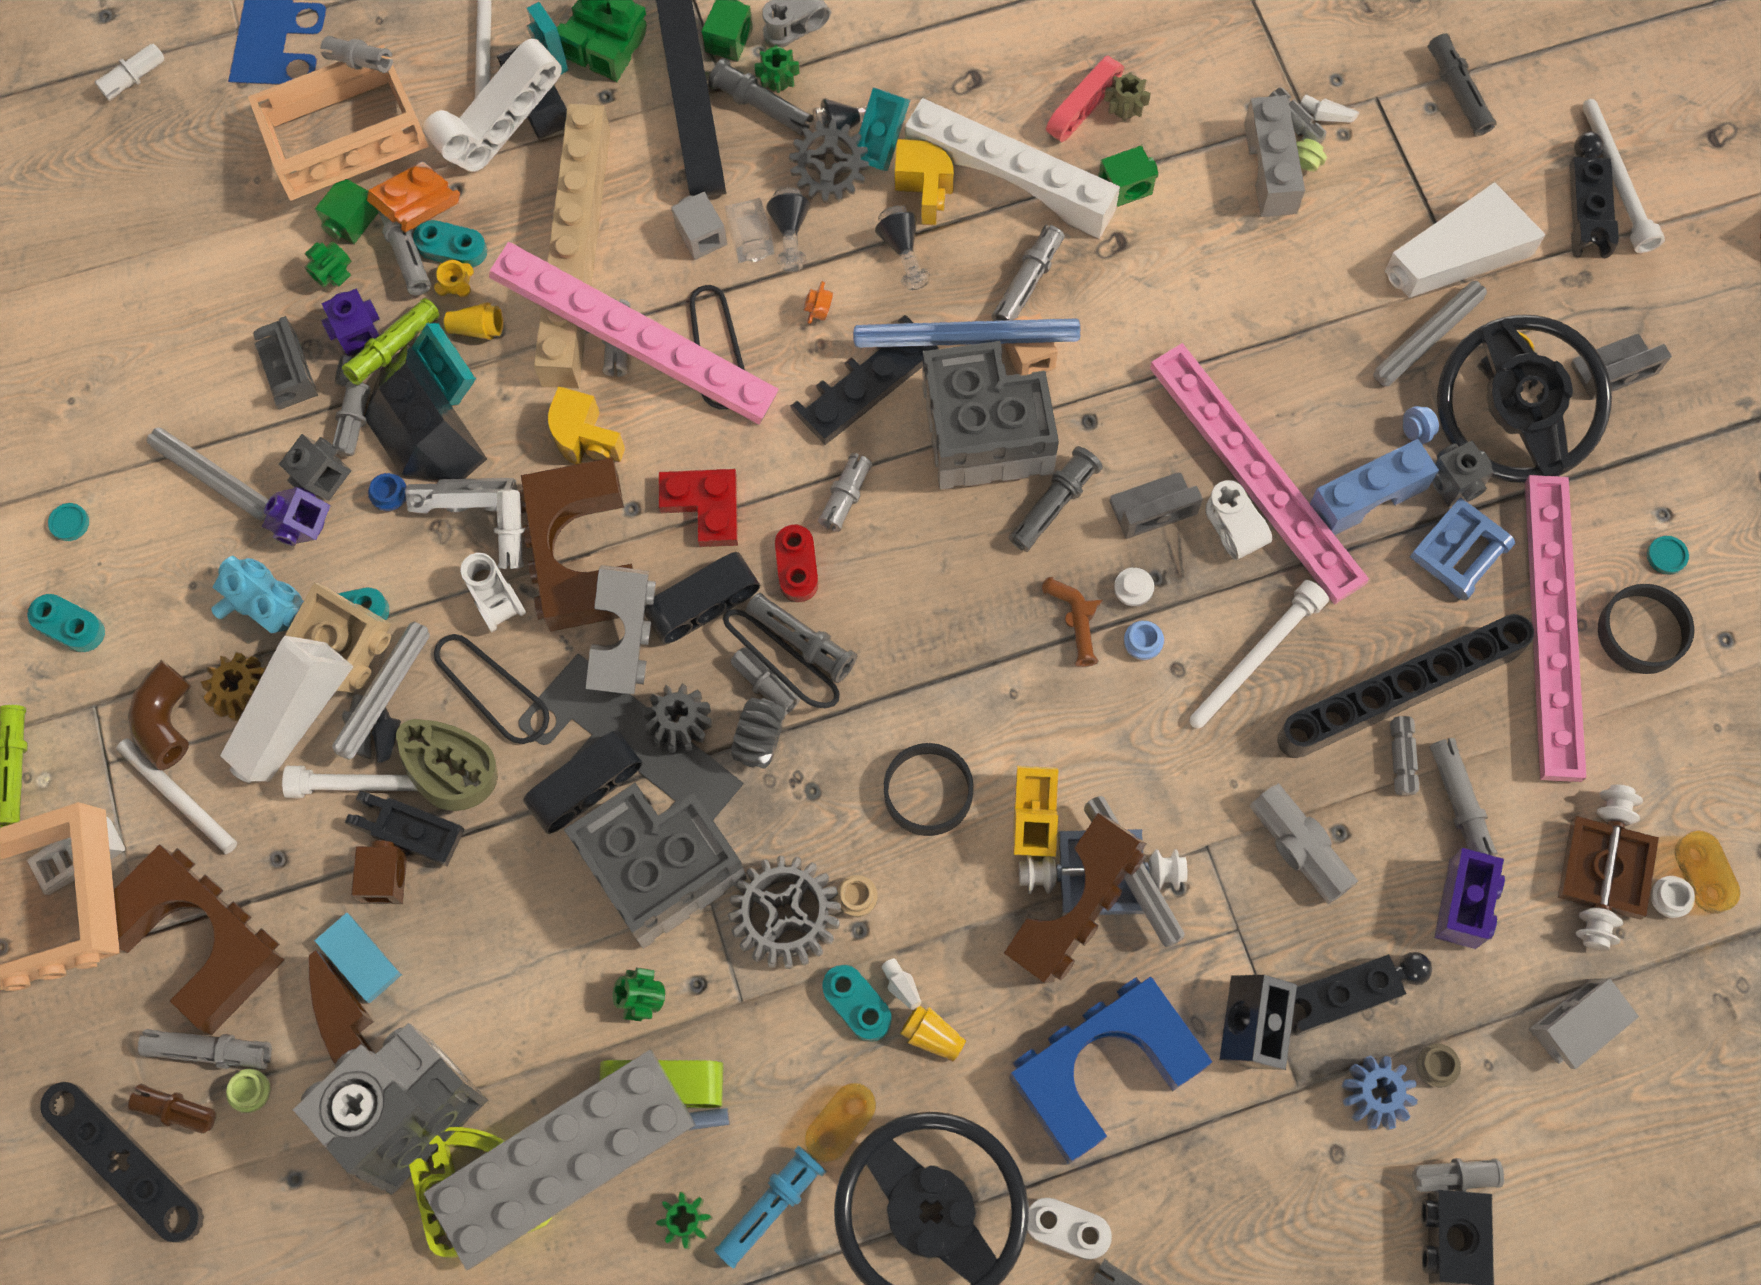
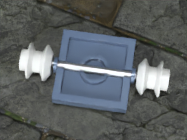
M1128 829L1129 832L1143 841L1142 829ZM1059 831L1060 864L1055 865V860L1051 856H1044L1042 860L1034 861L1031 855H1027V861H1019L1020 886H1027L1028 894L1032 893L1034 886L1043 885L1047 894H1050L1056 885V877L1057 882H1061L1062 916L1068 914L1078 904L1085 888L1084 865L1075 850V846L1085 831ZM1156 849L1151 855L1149 863L1143 861L1159 891L1163 883H1172L1175 890L1179 891L1180 882H1187L1186 857H1179L1177 849L1173 850L1169 858H1162L1159 850ZM1123 879L1118 886L1122 889L1119 899L1109 911L1103 908L1099 915L1145 913L1125 879Z

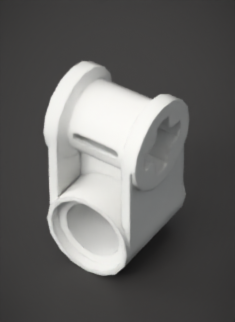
M1230 480L1219 482L1212 490L1205 512L1207 518L1219 534L1228 554L1234 560H1238L1271 543L1272 534L1265 519L1258 513L1244 488L1239 483Z
M474 553L464 559L460 570L462 578L474 597V603L491 632L497 630L498 624L514 615L519 614L523 616L526 614L511 585L506 582L496 563L489 555ZM481 570L490 571V575L485 580L480 582L473 581L477 572Z

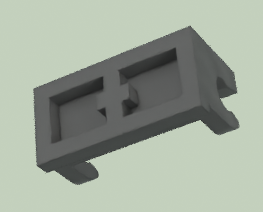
M281 317L279 321L256 329L253 332L255 340L260 341L256 342L255 346L262 361L277 408L280 410L319 396L297 333L287 317Z

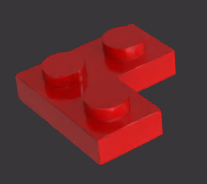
M736 469L659 472L660 513L698 512L699 547L738 546Z

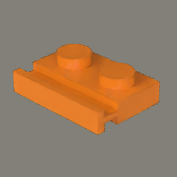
M421 162L369 189L367 201L393 223L396 221L402 225L401 230L407 232L458 204L460 192L457 189L452 191L445 179L427 164Z

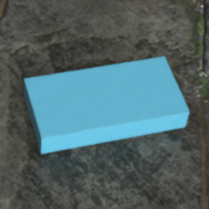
M348 913L344 914L314 940L369 1004L402 976Z

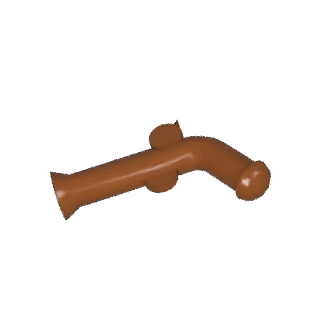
M1054 577L1046 578L1042 583L1043 593L1045 595L1050 594L1071 605L1072 611L1066 614L1065 623L1069 627H1074L1078 653L1075 665L1078 667H1090L1097 664L1099 661L1093 654L1089 621L1093 619L1096 609L1103 600L1086 601L1077 589L1054 580Z

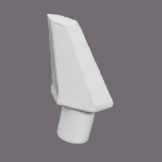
M1305 95L1300 103L1307 112L1314 115L1315 121L1353 122L1359 114V111L1330 100L1323 99L1319 101L1308 95Z
M896 959L886 961L881 968L890 981L887 989L910 1009L914 1010L919 1007L921 1000L911 974L903 972Z

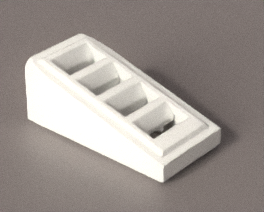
M106 817L110 860L125 851V846L112 821ZM71 837L49 844L27 860L44 895H50L75 881L73 865L70 866L63 853L67 851L73 862ZM52 858L60 872L57 876H55L48 863Z

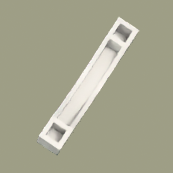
M924 98L921 99L905 125V140H921L933 143L948 154L953 165L982 170L1021 187L1052 209L1066 224L1100 239L1116 211L1120 186Z

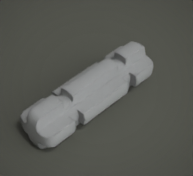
M1279 87L1273 91L1269 97L1288 96L1293 128L1299 136L1304 135L1302 140L1312 139L1321 144L1325 140L1326 131L1318 123H1312L1315 119L1295 99L1291 101L1290 98L1292 96L1284 88Z
M1410 716L1394 717L1390 723L1391 736L1395 737L1394 741H1392L1393 770L1397 774V778H1394L1395 792L1397 795L1410 796L1415 795L1419 791V777L1415 775V771L1418 770L1416 739L1412 737L1413 733H1415L1414 719Z

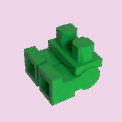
M577 0L572 7L573 15L566 24L560 23L557 27L565 59L584 68L589 64L591 71L618 82L631 61L632 53L641 45L645 37L647 23L643 18L646 16V9L634 3L633 0Z

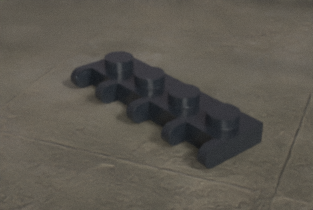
M906 315L898 320L899 324L914 323ZM937 345L876 347L878 351L861 365L853 358H849L845 362V366L851 373L832 388L824 380L820 381L816 387L822 396L807 408L799 401H795L790 407L796 416L826 445L923 367V351L937 350L939 347Z

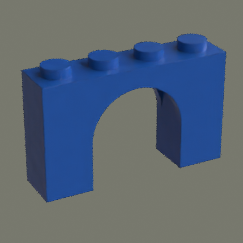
M1151 976L1142 983L1137 977L1132 979L1116 991L1120 996L1119 999L1108 1006L1103 1001L1097 1003L1082 1015L1085 1022L1072 1030L1069 1025L1064 1026L1047 1039L1051 1044L1048 1048L1039 1054L1034 1049H1031L1012 1063L1016 1070L1011 1072L1010 1080L1068 1165L1107 1137L1081 1099L1075 1086V1061L1080 1051L1088 1044L1107 1037L1122 1038L1134 1043L1145 1052L1172 1092L1212 1063L1210 1057Z

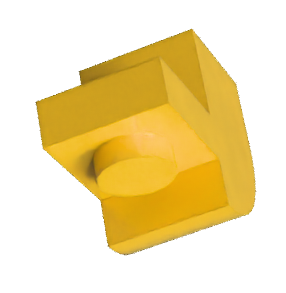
M897 139L895 191L923 192L922 224L936 225L937 211H944L945 194H953L954 169L952 161L942 148L933 143L921 140Z
M558 386L549 408L548 424L556 446L563 457L573 464H580L585 452L595 460L613 457L614 461L621 462L625 451L621 434L595 426L600 414L595 397Z
M1017 766L1013 819L1014 855L1056 857L1058 768Z

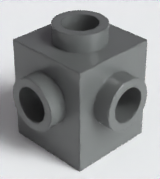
M303 434L299 436L279 463L290 475L287 481L293 487L304 488L328 501L352 471L336 456L339 450L322 437L314 441Z
M1473 440L1460 447L1456 443L1452 444L1437 454L1438 460L1435 465L1439 471L1432 483L1448 507L1453 506L1460 497L1466 501H1471L1487 490L1485 485L1494 471L1487 454L1479 450Z

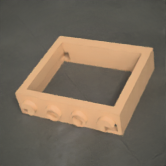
M337 62L248 96L273 166L290 201L429 147L393 64L388 72L382 73L365 67L353 69L344 62ZM389 83L402 112L401 115L286 159L274 127ZM269 99V101L264 102V103L260 104V106H259V103H258V102H261V101H263V100Z
M78 802L0 828V860L71 837L80 940L1 964L0 991L23 990L31 986L30 981L37 979L53 980L66 976V970L72 968L97 967V963L100 960L120 954L106 810Z

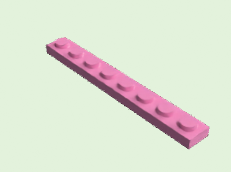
M509 241L490 269V279L759 425L779 390Z
M1181 343L1152 361L1150 370L1318 585L1325 591L1333 604H1337L1365 586L1369 580L1367 575L1184 344Z
M1529 475L1525 482L1531 612L1534 628L1533 651L1540 780L1582 782L1586 779L1569 477Z

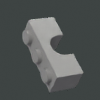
M1288 96L1251 98L1244 126L1249 154H1257L1258 177L1255 187L1261 217L1297 214L1305 192Z
M606 565L600 566L594 609L607 610L617 614L624 623L625 634L620 641L612 645L592 644L589 653L585 689L634 694L636 684L644 685L647 661L639 660L641 644H649L651 621L644 620L645 605H653L656 585L655 581H648L649 571Z

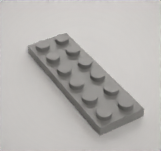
M648 1050L424 1192V1195L467 1271L696 1126L655 1054L652 1050Z

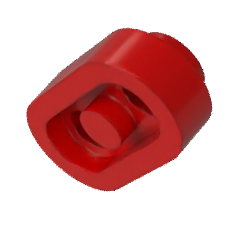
M797 524L788 525L782 528L775 538L780 590L790 601L805 602L816 594L819 586L814 540L811 532L804 526ZM792 538H797L801 541L796 547L787 544ZM796 574L805 576V580L801 583H795L791 579Z

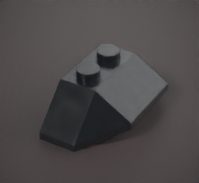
M407 344L392 358V361L386 367L380 369L364 415L366 422L401 475L432 480L465 479L483 464L487 457L412 346Z

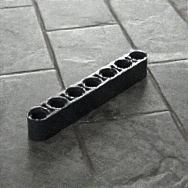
M656 0L690 196H695L705 192L707 197L727 194L692 0Z
M1507 615L1297 711L1287 718L1280 730L1277 739L1278 746L1289 757H1304L1504 665L1520 656L1534 638L1533 625L1522 615ZM1503 632L1513 634L1517 638L1518 644L1507 641ZM1468 648L1479 650L1483 660L1472 657ZM1433 664L1444 666L1449 676L1438 674L1434 670ZM1397 680L1409 682L1414 692L1403 691L1398 686ZM1370 696L1374 698L1379 708L1372 709L1367 707L1361 697ZM1335 712L1340 715L1343 725L1330 723L1326 713ZM1297 728L1303 730L1308 737V741L1299 742L1295 740L1290 734V729Z

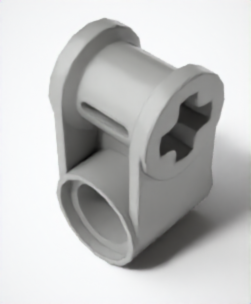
M771 0L763 7V20L766 23L763 28V37L770 46L774 47V45H777L781 48L788 46L802 36L823 27L831 16V10L823 0Z

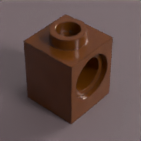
M376 840L371 841L370 846H356L351 896L361 904H403L407 856L390 841Z

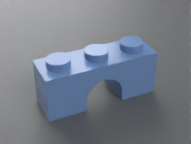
M1416 439L1318 487L1310 505L1332 533L1337 535L1361 523L1366 514L1381 503L1391 499L1393 504L1397 505L1427 490L1439 469L1419 439Z

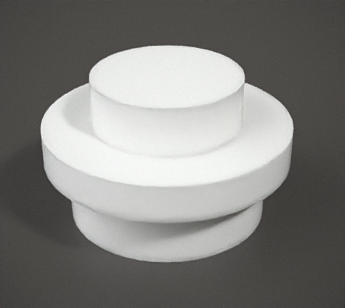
M1127 568L1117 576L1114 591L1122 603L1129 606H1141L1152 597L1154 582L1145 570Z
M1663 877L1651 889L1653 906L1660 914L1666 917H1682L1689 913L1694 906L1695 895L1693 888L1680 877Z

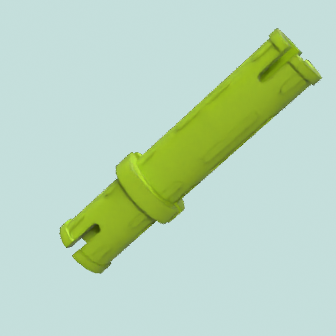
M426 298L421 299L419 303L392 324L384 333L376 339L370 338L364 344V349L342 366L344 375L353 384L360 385L380 366L386 367L392 361V356L415 338L427 323H432L439 318L440 314L437 313L439 311L436 306Z
M20 705L0 706V828L20 822L23 753H26L28 750V743L24 741L26 708Z

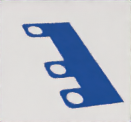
M244 0L228 82L282 84L294 79L289 77L286 72L288 64L294 60L306 61L309 65L308 73L315 71L317 59L314 55L283 52L287 33L317 34L323 29L326 13L325 6L320 3L293 2V0ZM304 9H312L317 12L318 21L315 25L304 28L297 24V14Z

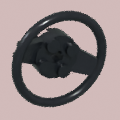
M1538 315L1502 317L1490 321L1468 334L1448 357L1438 384L1437 410L1442 429L1451 445L1456 443L1459 447L1468 443L1455 418L1453 389L1462 364L1473 350L1483 343L1494 376L1487 384L1486 398L1489 412L1507 433L1513 435L1520 434L1535 466L1527 468L1511 467L1490 460L1492 470L1494 471L1491 477L1508 482L1525 483L1529 475L1560 476L1584 461L1600 442L1607 428L1612 408V388L1609 374L1595 347L1582 334L1569 325ZM1517 330L1544 332L1561 339L1582 357L1592 375L1596 392L1594 416L1583 439L1569 453L1563 415L1568 409L1570 398L1573 394L1570 375L1557 360L1554 362L1546 356L1537 355L1538 353L1533 351ZM1524 385H1528L1529 390L1532 388L1536 389L1538 395L1533 399V403H1529L1528 400L1525 401L1521 397L1520 393L1523 391Z
M918 1112L895 1118L870 1133L856 1147L839 1178L834 1202V1222L839 1246L851 1270L864 1285H894L883 1278L866 1260L858 1245L853 1229V1194L865 1165H867L889 1201L887 1214L890 1230L900 1246L915 1256L928 1259L939 1258L970 1283V1285H1000L1014 1268L1025 1243L1029 1221V1205L1023 1177L1016 1162L1005 1146L993 1134L975 1122L961 1116L943 1112ZM918 1130H944L971 1140L992 1158L1006 1182L1011 1203L1010 1229L1005 1246L998 1259L973 1223L976 1210L973 1196L964 1181L951 1171L941 1169L938 1166L931 1165L924 1168L893 1140L894 1138ZM927 1201L930 1205L938 1202L942 1206L943 1210L939 1212L943 1217L941 1222L936 1224L932 1220L926 1223L921 1221L919 1216L923 1211L920 1209V1206Z

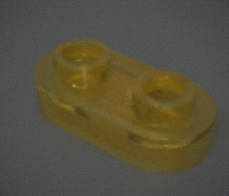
M1693 831L1682 837L1677 842L1674 853L1685 881L1693 888L1695 903L1702 910L1711 914H1720L1733 908L1740 899V886L1719 841L1712 834L1705 831ZM1690 849H1695L1700 853V861L1692 858ZM1708 887L1714 888L1717 891L1718 900H1714L1709 896Z
M859 1083L843 1086L810 1124L806 1131L805 1144L808 1152L814 1159L823 1163L837 1161L846 1153L872 1121L876 1112V1101L869 1088ZM853 1099L860 1100L863 1104L862 1111L856 1115L850 1114L847 1111V1104ZM824 1133H831L836 1139L834 1146L829 1149H825L819 1144V1139Z

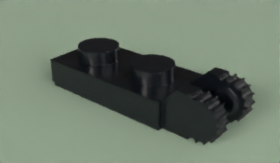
M359 791L356 800L361 805L381 812L375 823L359 815L348 814L345 820L347 825L368 833L377 840L393 842L395 847L448 867L465 830L461 825L389 797L385 800L367 792Z

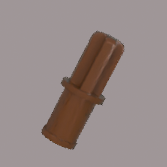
M139 1084L134 1089L140 1092L141 1095L133 1092L130 1095L128 1102L129 1110L160 1119L161 1124L168 1127L175 1124L201 1134L211 1131L214 1126L216 1112L211 1108L185 1100L181 1093L175 1092L171 1095L147 1087L145 1084Z

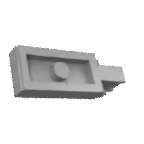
M514 478L439 479L437 484H408L405 490L408 512L425 514L433 508H446L450 512H461L471 507H484L488 511H497V492L506 489L517 490V482Z

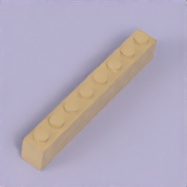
M568 104L547 263L592 286L610 126L604 105ZM541 307L534 368L541 386L579 388L586 330L544 307Z

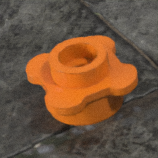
M823 281L820 282L817 290H809L803 310L810 312L807 319L809 324L812 323L813 318L824 321L832 302L833 292L824 289L825 282Z

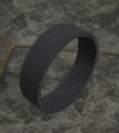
M1636 584L1621 590L1604 607L1598 621L1599 640L1607 655L1622 668L1640 674H1654L1670 668L1687 653L1694 639V621L1687 605L1672 591L1654 584ZM1643 596L1665 605L1676 617L1681 629V645L1676 656L1663 662H1647L1625 652L1616 642L1610 627V614L1614 604L1627 597Z
M935 743L913 745L900 752L892 760L884 778V800L887 810L898 825L911 833L923 836L946 833L962 822L971 807L974 786L972 774L964 759L954 750L944 745ZM934 754L945 757L956 764L964 774L968 785L967 800L960 812L947 822L931 826L919 825L904 818L893 806L888 792L890 780L896 769L903 762L914 756Z

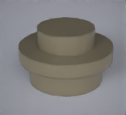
M1431 1044L1425 1047L1417 1057L1416 1067L1418 1074L1430 1086L1437 1088L1449 1086L1460 1075L1461 1063L1458 1055L1453 1049L1444 1044Z

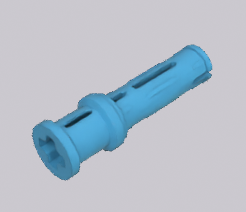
M798 1145L794 1149L796 1155L779 1174L773 1173L769 1177L770 1181L768 1184L770 1187L742 1217L726 1238L714 1248L716 1254L731 1268L734 1269L737 1266V1263L759 1238L765 1234L767 1229L790 1204L792 1207L795 1204L798 1205L802 1201L800 1195L818 1175L823 1176L827 1172L801 1146ZM780 1195L777 1201L773 1205H771L772 1202ZM764 1212H766L762 1216V1218L755 1224V1226L747 1233V1235L742 1240H740L743 1237V1235L750 1229V1227L757 1221V1219Z

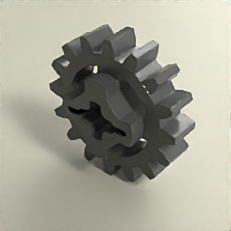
M831 120L829 128L824 129L821 122L817 121L815 132L812 133L806 127L803 129L804 142L798 139L794 140L793 144L799 150V153H791L789 159L794 163H798V165L790 169L791 175H801L802 178L798 181L797 187L802 189L808 185L810 187L809 198H814L817 192L822 193L823 203H827L829 195L835 194L836 199L840 202L842 201V191L846 190L851 195L855 194L854 181L861 184L864 183L865 177L859 173V170H867L869 162L860 160V158L868 154L867 147H857L861 140L859 133L852 137L849 136L850 125L846 124L841 130L836 129L835 120ZM824 139V144L816 150L809 149L813 143ZM838 140L849 147L853 156L843 153L838 146ZM827 154H833L834 161L839 163H833L832 169H825L824 162L819 160H825ZM805 167L814 169L821 177L820 183L814 181L809 176ZM851 172L844 181L834 185V179L840 174Z

